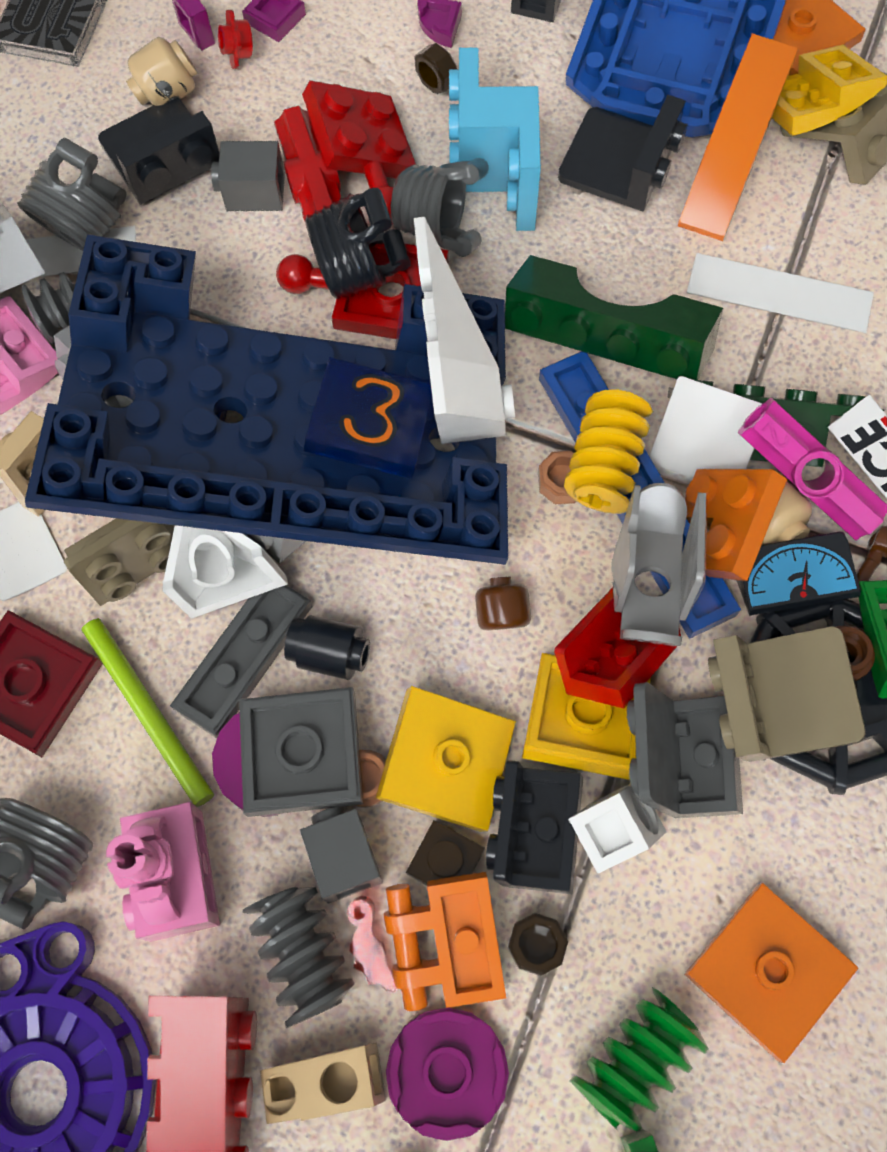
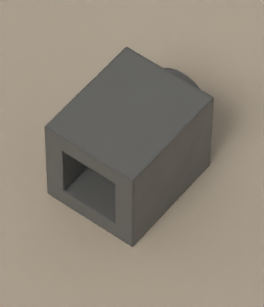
M221 141L219 162H212L211 179L214 191L221 192L226 211L283 210L285 171L278 141Z
M332 807L323 810L311 817L313 825L300 829L321 897L328 904L383 883L364 825L356 809L348 812L345 811L344 807Z

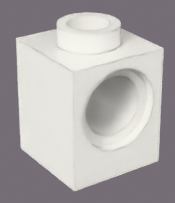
M631 783L589 804L569 818L597 873L650 849L667 832L655 809L640 801L638 794L633 792Z

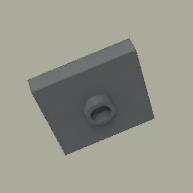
M353 687L239 699L243 814L247 817L363 805L356 700Z

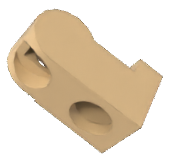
M377 1043L260 1070L267 1124L300 1118L301 1121L375 1107L386 1101Z

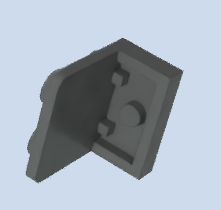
M648 682L636 683L634 685V700L628 702L627 720L630 731L635 735L636 758H632L630 761L629 777L632 790L635 794H638L642 803L674 818L743 814L740 760L736 757L735 748L729 750L726 748L720 729L719 717L721 714L727 713L724 696L673 701Z

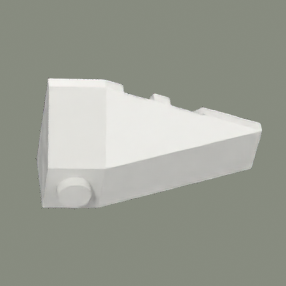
M425 217L414 218L422 292H424L422 305L428 340L426 344L433 407L441 444L506 436L505 419L515 418L512 385L501 386L499 367Z

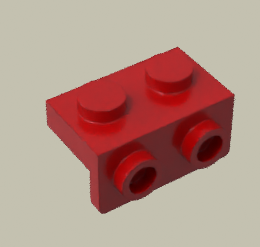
M612 587L555 647V656L566 694L624 709L628 702L634 698V685L647 682L677 646L664 645V643L640 642L637 639L633 641L620 639L622 613L614 611Z

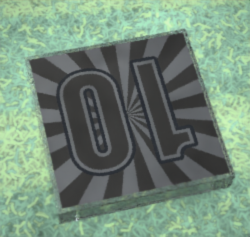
M8 0L0 17V53L79 67L107 0Z

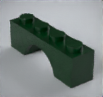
M530 255L506 286L505 329L673 379L683 376L698 381L714 351L723 308L675 294L657 303L641 306L610 303L593 296L584 289L577 277V267Z

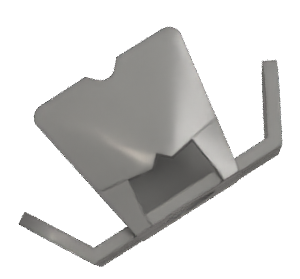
M654 483L642 489L640 485H634L612 558L614 611L622 613L620 639L632 641L637 639L640 642L681 646L682 636H679V620L685 621L705 585L706 493L698 492L682 553L683 533L687 517V504L683 494L676 487L666 483ZM643 572H657L667 579L670 589L662 596H648L636 587L635 578Z

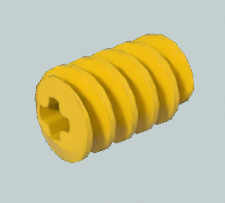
M619 389L603 390L594 393L587 399L586 415L582 417L579 429L581 433L577 436L574 449L576 452L571 456L569 464L571 471L566 474L564 488L567 494L575 501L588 508L604 513L622 514L627 512L630 502L624 495L633 492L635 485L634 480L630 476L638 473L640 462L636 457L643 454L645 448L641 438L648 435L650 428L649 423L644 418L649 417L653 413V409L646 400L631 392Z

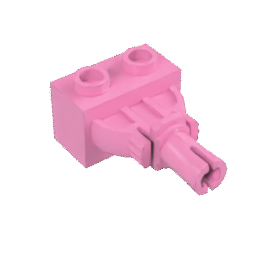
M191 802L120 818L122 835L116 836L108 844L106 857L112 860L107 865L118 887L121 889L129 888L130 894L123 896V915L128 930H135L136 939L153 942L220 926L202 811Z

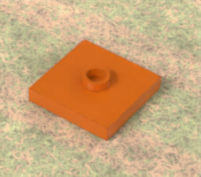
M787 0L774 40L798 47L795 60L788 75L790 76L798 74L799 55L839 45H844L851 49L861 42L866 29L832 0Z
M761 883L753 890L684 975L778 1062L785 1063L859 967L765 884Z

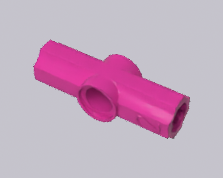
M773 398L759 405L745 419L744 424L738 430V434L854 540L857 541L862 536L870 535L884 521L887 513V504ZM816 458L825 460V468L821 476L811 481L802 480V470L806 463Z

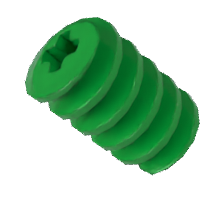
M653 987V993L660 1006L644 999L636 1004L637 1012L644 1024L641 1025L627 1018L619 1023L628 1043L624 1044L611 1037L606 1038L603 1042L611 1062L608 1064L593 1056L586 1061L594 1082L590 1083L578 1076H573L569 1080L616 1130L619 1124L636 1132L642 1129V1125L634 1111L636 1104L653 1112L659 1109L650 1089L653 1084L671 1093L676 1089L667 1071L670 1065L687 1073L693 1069L683 1051L686 1046L704 1054L709 1050L696 1025L671 1000Z

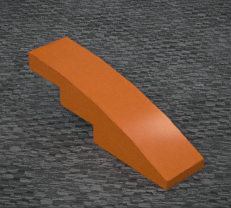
M752 33L680 216L678 227L723 241L795 60L798 47Z

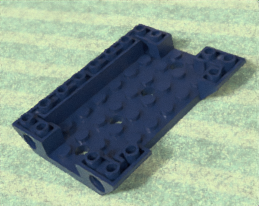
M87 234L68 313L71 338L69 356L58 404L47 403L25 497L26 508L506 565L508 561L507 464L496 463V437L453 442L451 444L455 450L450 452L440 451L430 442L433 439H440L434 415L426 344L428 340L422 305L424 292H422L421 286L404 284L395 350L190 320L196 251ZM462 293L499 367L500 383L502 386L506 379L505 300ZM365 374L381 376L396 381L404 388L403 400L390 411L396 421L397 432L392 441L387 445L379 447L366 446L356 443L348 437H334L324 429L329 425H339L340 418L346 414L355 418L358 429L365 434L375 435L383 429L382 419L373 414L370 408L372 405L386 399L388 392L376 386H370L364 391L354 390L352 381L358 376ZM122 395L130 398L133 402L127 407L115 408L107 405L105 400L112 396ZM232 410L240 413L244 419L236 423H227L220 420L216 415L221 411Z

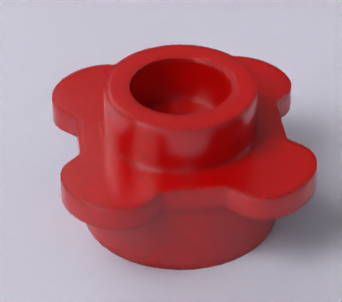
M226 10V25H219L218 44L221 54L229 55L232 69H238L239 59L251 58L253 40L248 20H235L233 10Z

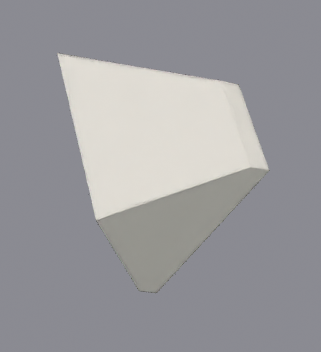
M174 526L163 580V592L191 619L288 584L287 575L267 552L243 533Z

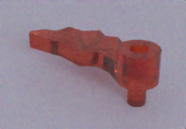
M359 896L349 904L346 913L348 920L355 926H358L353 934L349 949L355 956L353 968L364 973L368 985L380 984L385 991L395 993L398 988L394 985L393 973L387 962L384 943L374 935L375 904L369 897Z

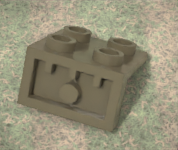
M116 518L66 548L64 551L68 557L64 560V564L100 606L108 601L115 602L131 594L136 588V584L155 572H165L175 525Z

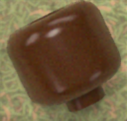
M511 577L490 578V586L480 588L476 592L477 622L482 630L521 628L530 623L531 612L528 589L523 584H511Z

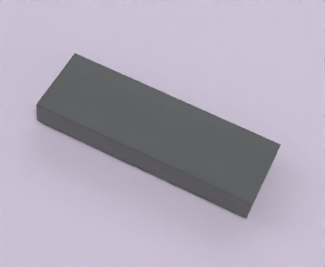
M286 585L248 598L176 696L170 707L217 738L222 728L239 711V699H247L284 648L287 632L292 621L295 618L304 619L313 607L311 601Z

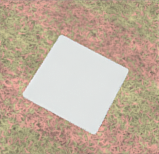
M679 376L649 457L654 465L690 478L694 477L697 469H746L754 448L738 434V430L744 424L745 419L762 403Z

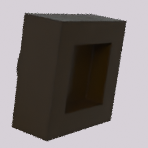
M433 820L406 874L426 886L427 881L473 874L485 851V847Z

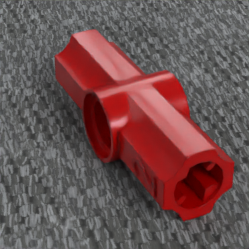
M300 106L284 109L282 115L274 121V125L285 158L283 163L295 204H300L305 221L307 214L312 215L315 210L319 211L323 206L331 205L332 201H339L341 185L337 170L326 168L308 111L303 110Z

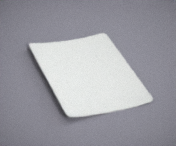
M19 502L0 511V599L6 601L34 589L67 571L64 559L42 515L38 517L23 508Z

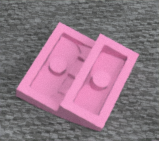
M10 296L0 299L1 415L38 391L58 374L55 367V360H57L56 351Z

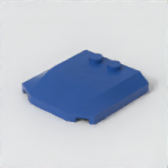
M593 0L566 72V86L592 107H598L652 126L667 95L686 100L681 122L688 124L685 136L693 138L710 135L714 130L752 33L774 40L787 0Z

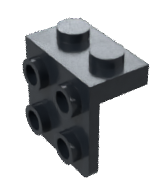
M667 95L653 126L598 107L590 108L559 168V181L570 187L644 212L654 188L662 189L672 162V160L668 159L671 151L678 153L688 128L687 123L681 122L686 100Z
M178 97L163 105H153L103 130L98 135L101 147L140 205L211 169L212 162H219L220 152L211 122L203 111L191 115Z

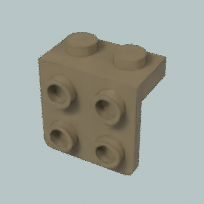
M887 86L857 109L827 125L791 136L780 126L782 135L841 142L850 183L866 185L887 163Z
M830 626L748 644L737 635L713 639L716 656L708 658L709 673L715 691H723L727 713L721 714L719 717L721 734L728 750L735 748L737 758L752 762L856 744L865 738L866 729L845 637L840 629Z

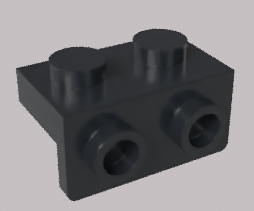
M519 761L506 762L505 776L496 777L493 791L494 810L501 811L498 834H490L486 851L487 869L494 870L493 879L501 886L573 895L578 836L569 818L578 813L581 808L583 776L581 773L523 768Z

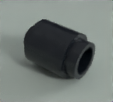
M309 615L306 619L295 618L292 621L284 646L285 659L296 662L298 669L350 680L355 671L362 672L364 670L370 652V640L363 638V628L361 626Z

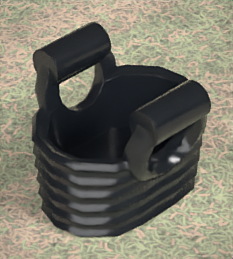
M370 188L364 193L356 195L349 193L347 197H340L339 201H332L331 205L323 206L321 210H315L312 215L307 214L305 224L318 266L328 289L335 299L339 300L342 296L348 297L350 294H357L362 290L367 291L368 288L375 289L378 285L384 286L386 282L385 277H390L397 272L404 271L411 265L400 230H389L392 226V221L382 191L378 188ZM363 206H365L371 224L369 227L361 210ZM376 244H384L390 263L380 266L376 265L370 248Z

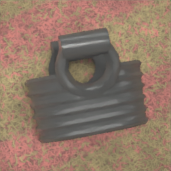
M62 138L58 142L56 149L49 155L48 160L40 162L38 170H34L35 175L30 178L31 182L26 186L25 193L21 194V201H18L17 205L26 215L46 230L83 251L87 234L104 237L107 232H110L111 226L115 225L116 220L121 218L119 207L126 199V190L97 173L93 174L98 164L97 155L67 138ZM63 160L81 170L80 177L72 184H65L58 177V169Z
M476 158L472 161L448 163L439 167L412 165L403 170L398 175L392 192L391 220L394 228L403 230L404 233L411 232L412 235H415L414 218L425 217L439 246L454 251L458 256H468L479 247L482 240L480 233L474 229L468 231L459 229L464 212L466 184H474L485 177L489 170L488 163L482 158Z
M0 798V919L21 929H26L34 916L44 908L48 900L59 903L66 902V896L72 890V884L77 880V874L82 870V864L87 860L88 852L92 851L93 842L70 824L13 798ZM33 878L36 883V894L30 904L13 896L16 891L23 888Z

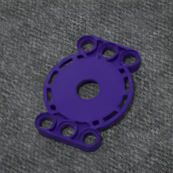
M64 921L52 923L0 943V958L11 954L18 959L21 965V974L17 983L8 990H0V1152H112L115 1146L125 1148L124 1152H137L146 1134L147 1120L153 1114L156 1079H147L148 1057L153 1055L152 1048L140 1020L126 1002L99 981L81 976L91 964L95 953L94 940L90 932L81 925ZM70 932L79 943V952L72 964L65 968H58L51 961L50 947L56 937L62 933ZM74 985L83 987L75 997L67 995ZM97 995L111 1004L124 1022L115 1026L107 1014L95 1007L93 1003ZM131 1034L140 1055L142 1075L134 1076L132 1057L124 1040ZM42 1060L53 1063L61 1070L66 1080L67 1096L63 1108L54 1119L44 1125L35 1126L24 1123L16 1116L11 1105L10 1091L14 1079L24 1067L32 1062ZM142 1089L140 1114L132 1133L126 1130L125 1127L132 1110L134 1090Z

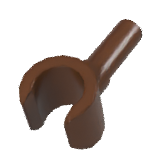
M887 526L882 527L869 539L867 546L868 554L856 574L858 582L869 581L880 564L882 557L887 558Z

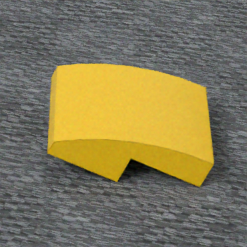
M844 45L799 55L798 74L787 77L772 119L791 136L822 127L852 112L874 97L887 86V75Z

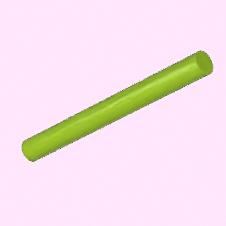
M97 618L87 622L81 630L193 805L196 807L204 805L214 797L215 794L101 619Z

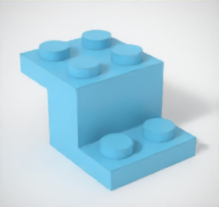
M459 48V69H449V101H459V104H450L449 140H459V142H450V163L472 161L476 158L484 159L489 166L487 175L474 184H466V192H507V211H516V231H535L541 170L538 86L479 87L478 48Z

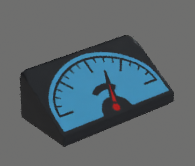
M834 532L761 545L748 580H736L749 616L860 597L861 593L849 543L844 532Z

